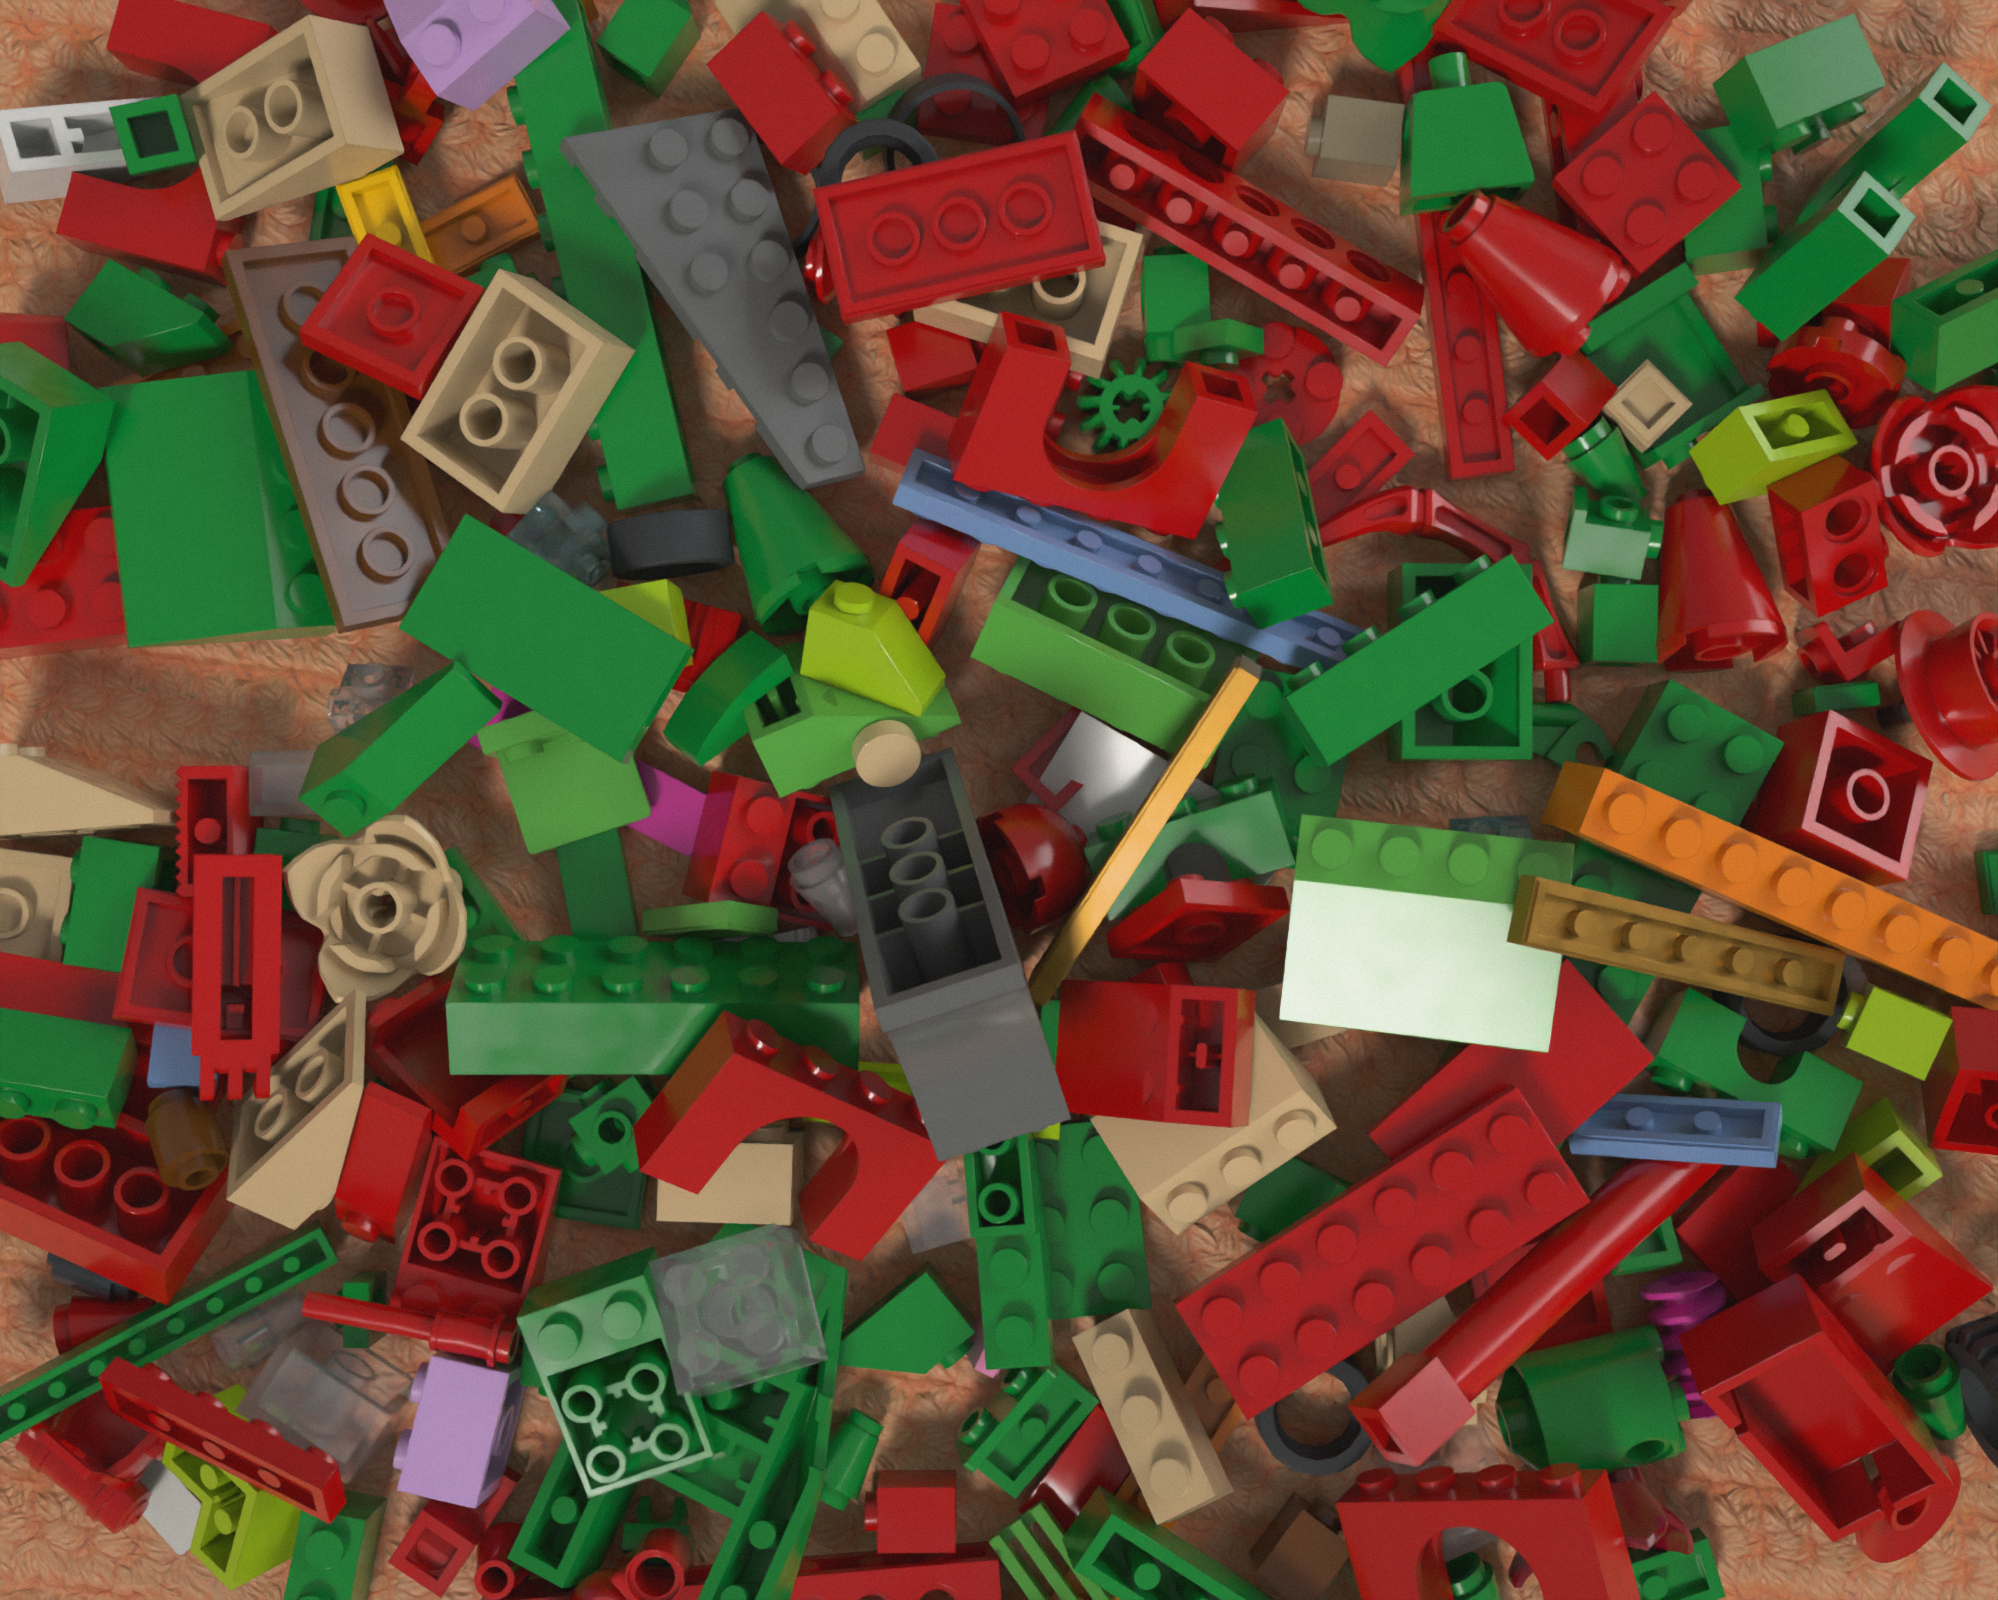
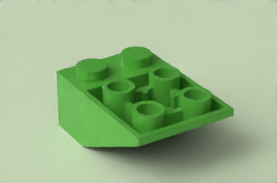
M787 643L777 647L786 654L794 674L743 710L752 742L780 798L801 789L814 787L827 778L856 767L852 757V744L860 731L872 723L883 720L899 721L913 731L917 741L930 739L942 731L962 723L945 683L923 715L917 717L800 675L804 643Z

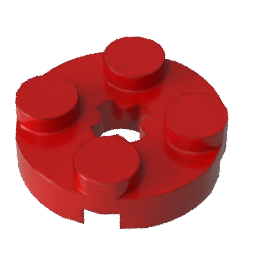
M1827 317L1820 322L1819 327L1809 326L1800 328L1783 342L1779 340L1776 343L1767 364L1766 372L1769 371L1771 374L1767 387L1774 399L1826 389L1842 417L1846 419L1845 422L1850 429H1861L1878 424L1888 404L1897 399L1907 371V365L1902 358L1891 354L1878 342L1860 334L1859 328L1854 322L1842 317Z
M1273 321L1261 327L1263 329L1264 355L1238 359L1239 367L1226 372L1247 378L1258 410V414L1250 429L1282 417L1301 449L1314 442L1333 420L1339 407L1343 376L1341 370L1336 365L1334 356L1320 339L1299 327ZM1267 375L1273 378H1278L1281 375L1287 377L1291 381L1288 390L1294 395L1293 399L1289 403L1280 398L1275 400L1273 404L1266 402L1263 396L1267 387L1261 380Z

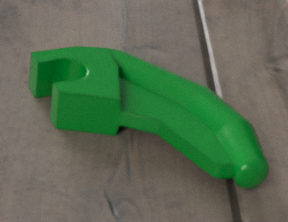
M1533 701V754L1541 756V758L1559 770H1562L1565 761L1579 763L1576 758V750L1582 743L1591 746L1598 761L1606 760L1615 755L1602 728L1572 704Z

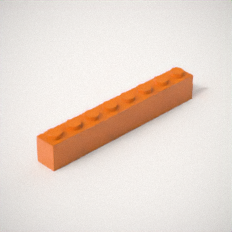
M1570 761L1564 762L1540 823L1834 950L1846 952L1848 956L1955 1002L1973 1008L1981 1007L1989 1010H1998V941L1609 769Z

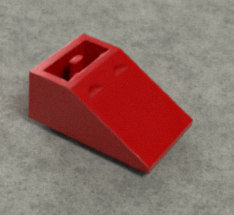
M712 770L682 894L705 903L730 900L778 909V919L859 937L831 799L802 791H796L780 798L773 784Z
M1063 979L1060 991L1056 1072L1069 1113L1227 1128L1249 1126L1256 991L1224 987Z
M438 1134L434 1135L389 1306L435 1315L441 1307H444L450 1311L497 1319L501 1313L509 1316V1322L518 1324L516 1317L530 1289L543 1284L563 1169L490 1148L484 1149L466 1162ZM521 1330L517 1349L522 1345L524 1341V1337Z
M1854 1151L1751 1228L1758 1269L1774 1284L1798 1273L1857 1344L1888 1364L1994 1290L1993 1284Z

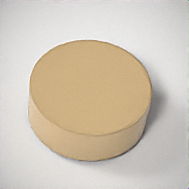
M883 720L872 723L860 731L852 744V757L857 772L866 783L872 786L891 787L908 780L920 765L921 751L915 735L907 725L899 721Z

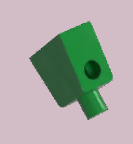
M1452 52L1432 58L1428 62L1432 90L1413 94L1404 110L1400 166V216L1453 209L1464 196L1475 189L1481 191L1485 196L1495 194L1510 202L1521 200L1535 182L1534 171L1506 85L1499 81L1471 85L1468 58L1465 53Z

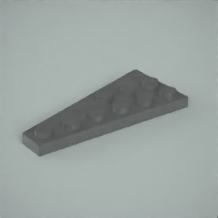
M732 108L564 137L558 149L572 168L575 166L579 168L596 192L594 200L608 219L611 217L615 219L636 249L634 254L636 260L694 341L699 339L718 366L715 372L727 389L730 391L734 388L756 419V430L794 484L800 490H808L856 478L866 471L754 128L740 109Z

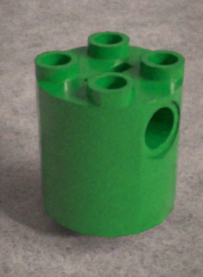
M1653 1324L1625 1328L1523 1353L1505 1370L1495 1401L1498 1425L1508 1452L1518 1456L1536 1471L1557 1463H1574L1579 1466L1580 1470L1606 1469L1607 1473L1677 1457L1679 1453L1686 1452V1441L1680 1422L1690 1419L1688 1403L1680 1383L1677 1380L1667 1382L1660 1364L1664 1362V1350L1659 1334Z

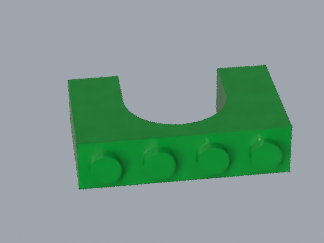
M1943 61L1837 156L1734 296V299L1750 312L1754 319L1762 323L1783 342L1891 254L1916 218L1899 200L1969 141L1992 105Z

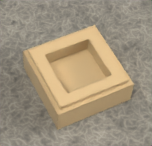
M1647 359L1618 387V390L1600 412L1613 425L1617 424L1620 432L1642 453L1692 403Z

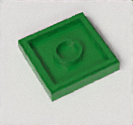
M565 1086L562 1095L527 1119L521 1157L563 1169L555 1217L638 1231L642 1226L650 1175L640 1172L639 1168L629 1174L623 1164L605 1175L598 1164L590 1167L581 1158L570 1138V1135L576 1131L568 1120L584 1110L577 1098L588 1090ZM614 1118L617 1128L625 1132L624 1124L619 1119Z

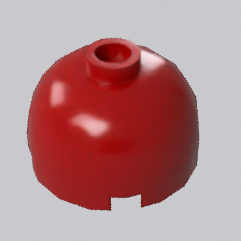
M1015 803L978 816L976 824L992 868L1009 925L1015 929L1026 924L1027 927L1024 934L1031 935L1067 916L1085 891L1087 882V857L1084 851L1087 837L1082 829L1077 825H1070L1062 815L1043 804Z

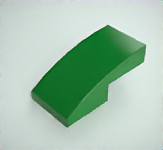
M750 630L722 653L685 694L663 731L667 741L699 767L713 759L749 732L743 710L794 674L786 654Z

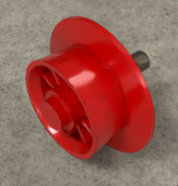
M1918 610L1910 613L1898 626L1894 646L1895 666L1903 700L1879 708L1877 710V720L1881 728L1886 732L1904 727L1908 723H1914L1932 753L1955 775L1973 782L1991 778L1998 772V615L1982 612L1956 627L1948 619L1934 611Z

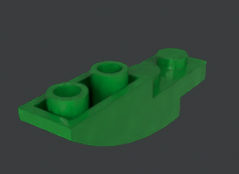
M1026 1133L983 1147L974 1153L964 1154L970 1238H976L986 1370L1051 1366L1055 1363L1050 1295L1054 1293L1046 1214L1033 1133Z

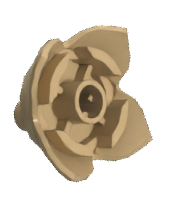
M395 814L383 816L368 825L364 835L358 839H333L313 845L295 857L282 869L284 884L292 906L302 919L320 928L324 934V941L318 955L319 973L335 1003H340L355 988L366 994V1001H371L394 992L410 977L418 973L431 976L444 972L459 958L464 949L467 938V911L461 895L463 890L461 876L456 870L449 867L446 855L439 842L420 822L408 815ZM391 894L396 902L397 911L395 916L388 918L386 914L390 907L382 905L383 895Z

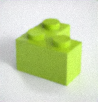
M239 1383L212 1395L224 1404L229 1413L247 1422L254 1418L263 1420L273 1426L285 1441L303 1450L309 1447L306 1443L301 1442L272 1415L265 1405L260 1404ZM166 1441L162 1463L202 1501L189 1551L230 1591L292 1558L301 1509Z

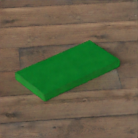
M466 513L398 627L452 661L457 660L471 673L622 764H628L695 650Z

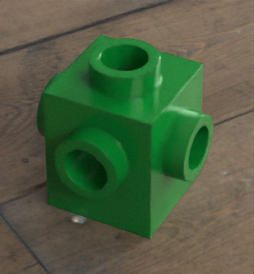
M634 1074L619 1086L609 1076L577 1098L584 1110L568 1120L576 1131L570 1135L571 1141L581 1158L590 1167L598 1164L605 1175L623 1164L629 1174L639 1168L633 1126L660 1093L648 1074ZM614 1118L619 1119L624 1124L625 1132L617 1128Z

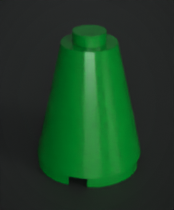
M750 453L738 458L730 465L728 469L729 474L722 483V489L755 619L760 623L767 635L780 637L806 631L810 607L835 580L845 583H860L871 588L875 575L871 570L873 567L869 557L807 490H800L794 484L775 456H762L760 453Z

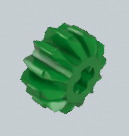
M1136 358L1132 374L1125 375L1122 363L1118 359H1114L1109 362L1108 366L1111 382L1102 375L1100 379L1088 376L1087 384L1095 395H1079L1076 408L1091 416L1081 420L1078 423L1077 429L1080 435L1086 436L1100 432V435L1091 446V453L1093 455H1102L1110 445L1117 448L1116 452L1135 444L1149 433L1161 416L1172 390L1160 392L1169 377V373L1162 368L1156 371L1149 380L1143 377L1146 369L1145 359ZM1134 402L1142 406L1139 417L1140 420H1144L1142 423L1134 418L1127 420L1125 424L1118 421L1117 417L1120 406L1117 405L1118 403L1127 408L1132 406Z

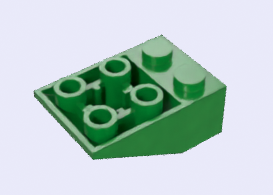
M654 1246L530 1289L516 1320L588 1498L714 1456L715 1449L678 1308Z

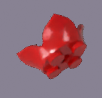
M1968 385L1949 390L1929 402H1923L1922 397L1918 394H1904L1888 404L1878 421L1874 439L1864 461V470L1874 477L1881 491L1882 502L1877 507L1879 521L1888 531L1893 533L1895 538L1906 549L1915 555L1926 558L1936 557L1943 554L1945 547H1959L1972 550L1998 547V386Z

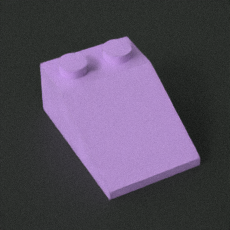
M383 0L400 42L435 94L440 98L473 111L477 110L513 79L514 76L520 73L571 29L552 0Z

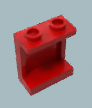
M457 962L444 972L431 976L426 975L414 990L398 1000L393 997L385 999L369 1013L365 1020L364 1063L395 1093L431 1108L432 1129L467 1162L562 1095L569 1075H450L446 1000L456 971Z

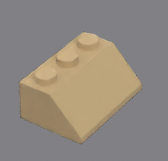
M717 0L715 2L717 10L735 36L761 11L766 12L784 24L789 19L794 20L815 44L817 50L810 56L823 73L827 69L832 70L852 93L854 100L848 107L855 116L895 91L904 89L906 92L910 87L922 81L921 65L877 0Z
M1256 1012L1254 1018L1249 1126L1227 1128L1089 1115L1092 1124L1139 1198L1176 1235L1337 1128L1316 1080Z

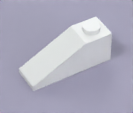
M162 96L0 110V188L5 204L65 198L72 171L115 183L152 174L148 173L139 176L129 174L109 107Z

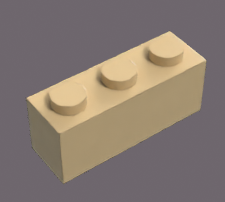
M1126 1309L1072 1338L1157 1525L1178 1520L1234 1492L1149 1310Z

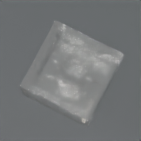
M772 1223L649 1261L677 1395L706 1397L828 1360L798 1230Z
M315 1319L279 1343L235 1411L248 1419L249 1422L254 1418L267 1422L281 1434L285 1441L303 1450L312 1446L326 1452L339 1465L341 1480L347 1485L384 1450L415 1403L410 1400L414 1378L369 1348H343V1331L337 1329L336 1326L328 1321Z

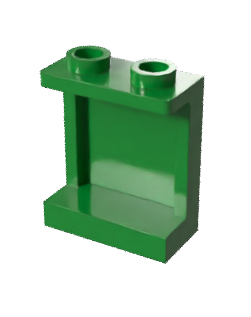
M1686 262L1589 322L1588 325L1591 327V332L1585 343L1578 349L1617 388L1648 359L1692 403L1642 453L1622 434L1629 451L1642 471L1660 460L1670 470L1691 456L1689 451L1698 443L1696 439L1698 436L1712 427H1716L1737 407L1750 405V403L1767 393L1761 382L1753 387H1749L1692 301L1688 292L1697 286L1699 282Z

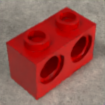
M1835 454L1767 485L1783 586L1788 594L1817 618H1820L1888 587L1885 559L1889 556V547L1880 530L1877 509L1882 502V495L1876 480L1868 471L1859 470L1844 458Z

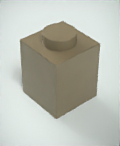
M1329 94L1320 116L1310 115L1308 120L1304 154L1314 155L1311 177L1386 187L1397 168L1405 105Z

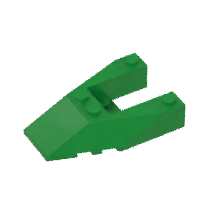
M726 1223L678 1276L680 1281L671 1290L681 1319L715 1454L714 1456L651 1478L733 1520L698 1600H790L824 1484L849 1269L753 1224ZM563 1437L507 1559L561 1588L577 1586L581 1579L600 1569L639 1481L588 1498Z

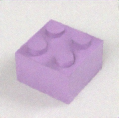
M439 1351L431 1355L429 1363L422 1362L420 1364L410 1395L411 1402L419 1403L413 1428H405L403 1430L393 1460V1468L402 1470L397 1491L476 1509L501 1486L527 1386H520L521 1354L515 1353L511 1364L499 1362L496 1368L488 1367L486 1359Z

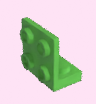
M536 711L482 727L477 732L483 754L498 758L527 850L531 854H540L649 818L652 815V808L634 754L628 764H622Z

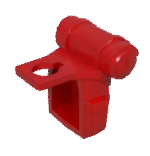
M154 1362L149 1363L168 1375L175 1386L185 1390L167 1371ZM101 1389L65 1408L62 1413L58 1412L22 1431L18 1437L19 1440L15 1445V1449L29 1461V1466L37 1473L42 1472L84 1508L88 1518L94 1523L100 1522L114 1535L121 1530H125L131 1524H136L146 1511L152 1493L139 1479L148 1469V1465L153 1459L162 1460L166 1441L111 1413L104 1391Z

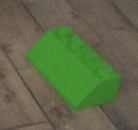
M1019 555L991 608L970 657L993 667L1000 673L1010 675L1035 687L1059 701L1066 702L1106 721L1117 729L1129 732L1173 755L1236 657L1244 655L1256 663L1259 651L1234 641L1223 640L1212 632L1174 617L1163 616L1150 607L1115 593L1101 591L1090 583L1055 569L1044 568L1033 560ZM1225 734L1223 735V737L1221 738V740L1219 741V743L1217 744V746L1215 747V749L1213 750V752L1211 753V755L1209 756V758L1207 759L1202 768L1206 769L1213 755L1215 754L1217 748L1219 747L1221 741L1223 740Z

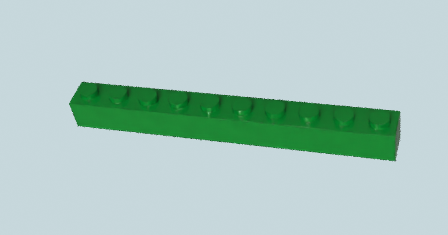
M319 1218L176 1293L168 1306L159 1302L1 1386L0 1443L101 1390L102 1386L98 1376L116 1356L141 1368L144 1364L155 1361L339 1262L337 1251Z

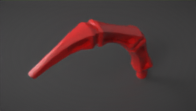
M1409 484L1390 488L1366 497L1343 508L1318 525L1323 548L1368 533L1387 531L1402 536L1412 533L1419 538L1439 540L1458 549L1473 561L1486 554L1493 564L1512 554L1518 564H1532V587L1555 621L1533 635V672H1544L1545 703L1571 701L1570 671L1579 670L1582 661L1569 640L1557 613L1546 582L1542 563L1527 554L1531 550L1526 542L1518 540L1451 503L1431 488L1424 487L1417 490L1416 487Z

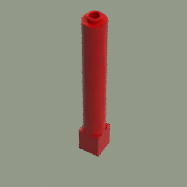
M1637 1158L1629 1159L1588 1197L1591 1201L1590 1203L1566 1217L1418 1354L1403 1353L1347 1404L1387 1461L1419 1467L1476 1413L1470 1403L1724 1165Z

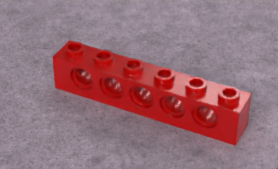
M1093 93L1073 130L1076 129L1091 196L1380 365L1387 366L1421 316L1425 293L1424 285L1100 94Z

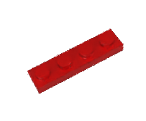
M116 1356L98 1376L111 1413L304 1512L331 1524L347 1503L339 1465L321 1449L309 1446L303 1450L285 1441L281 1434L267 1422L255 1418L247 1422L229 1413L224 1404L211 1394L198 1391L193 1395L175 1386L168 1375L150 1364H144L139 1368Z

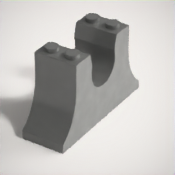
M952 747L922 756L916 772L908 780L895 786L876 787L858 777L828 787L874 1010L882 1032L889 1038L904 1070L938 1162L962 1154L974 1153L983 1147L1026 1133L1038 1132L1048 1126L1071 1119L1027 984L1028 980Z

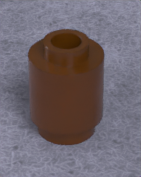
M191 1088L170 1090L159 1095L150 1103L148 1107L149 1116L146 1119L145 1128L162 1181L168 1186L180 1187L183 1190H197L213 1183L228 1165L229 1155L211 1103L209 1101H199V1092Z

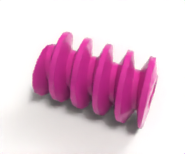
M1704 1270L1671 1273L1647 1283L1639 1289L1643 1299L1661 1300L1662 1305L1649 1309L1645 1313V1317L1649 1324L1667 1325V1329L1658 1332L1663 1350H1672L1673 1354L1665 1356L1664 1362L1660 1364L1664 1374L1678 1375V1378L1673 1380H1677L1684 1391L1689 1407L1690 1419L1718 1417L1699 1396L1678 1337L1679 1334L1727 1310V1308L1722 1307L1726 1302L1727 1292L1722 1284L1716 1282L1719 1279L1718 1274Z

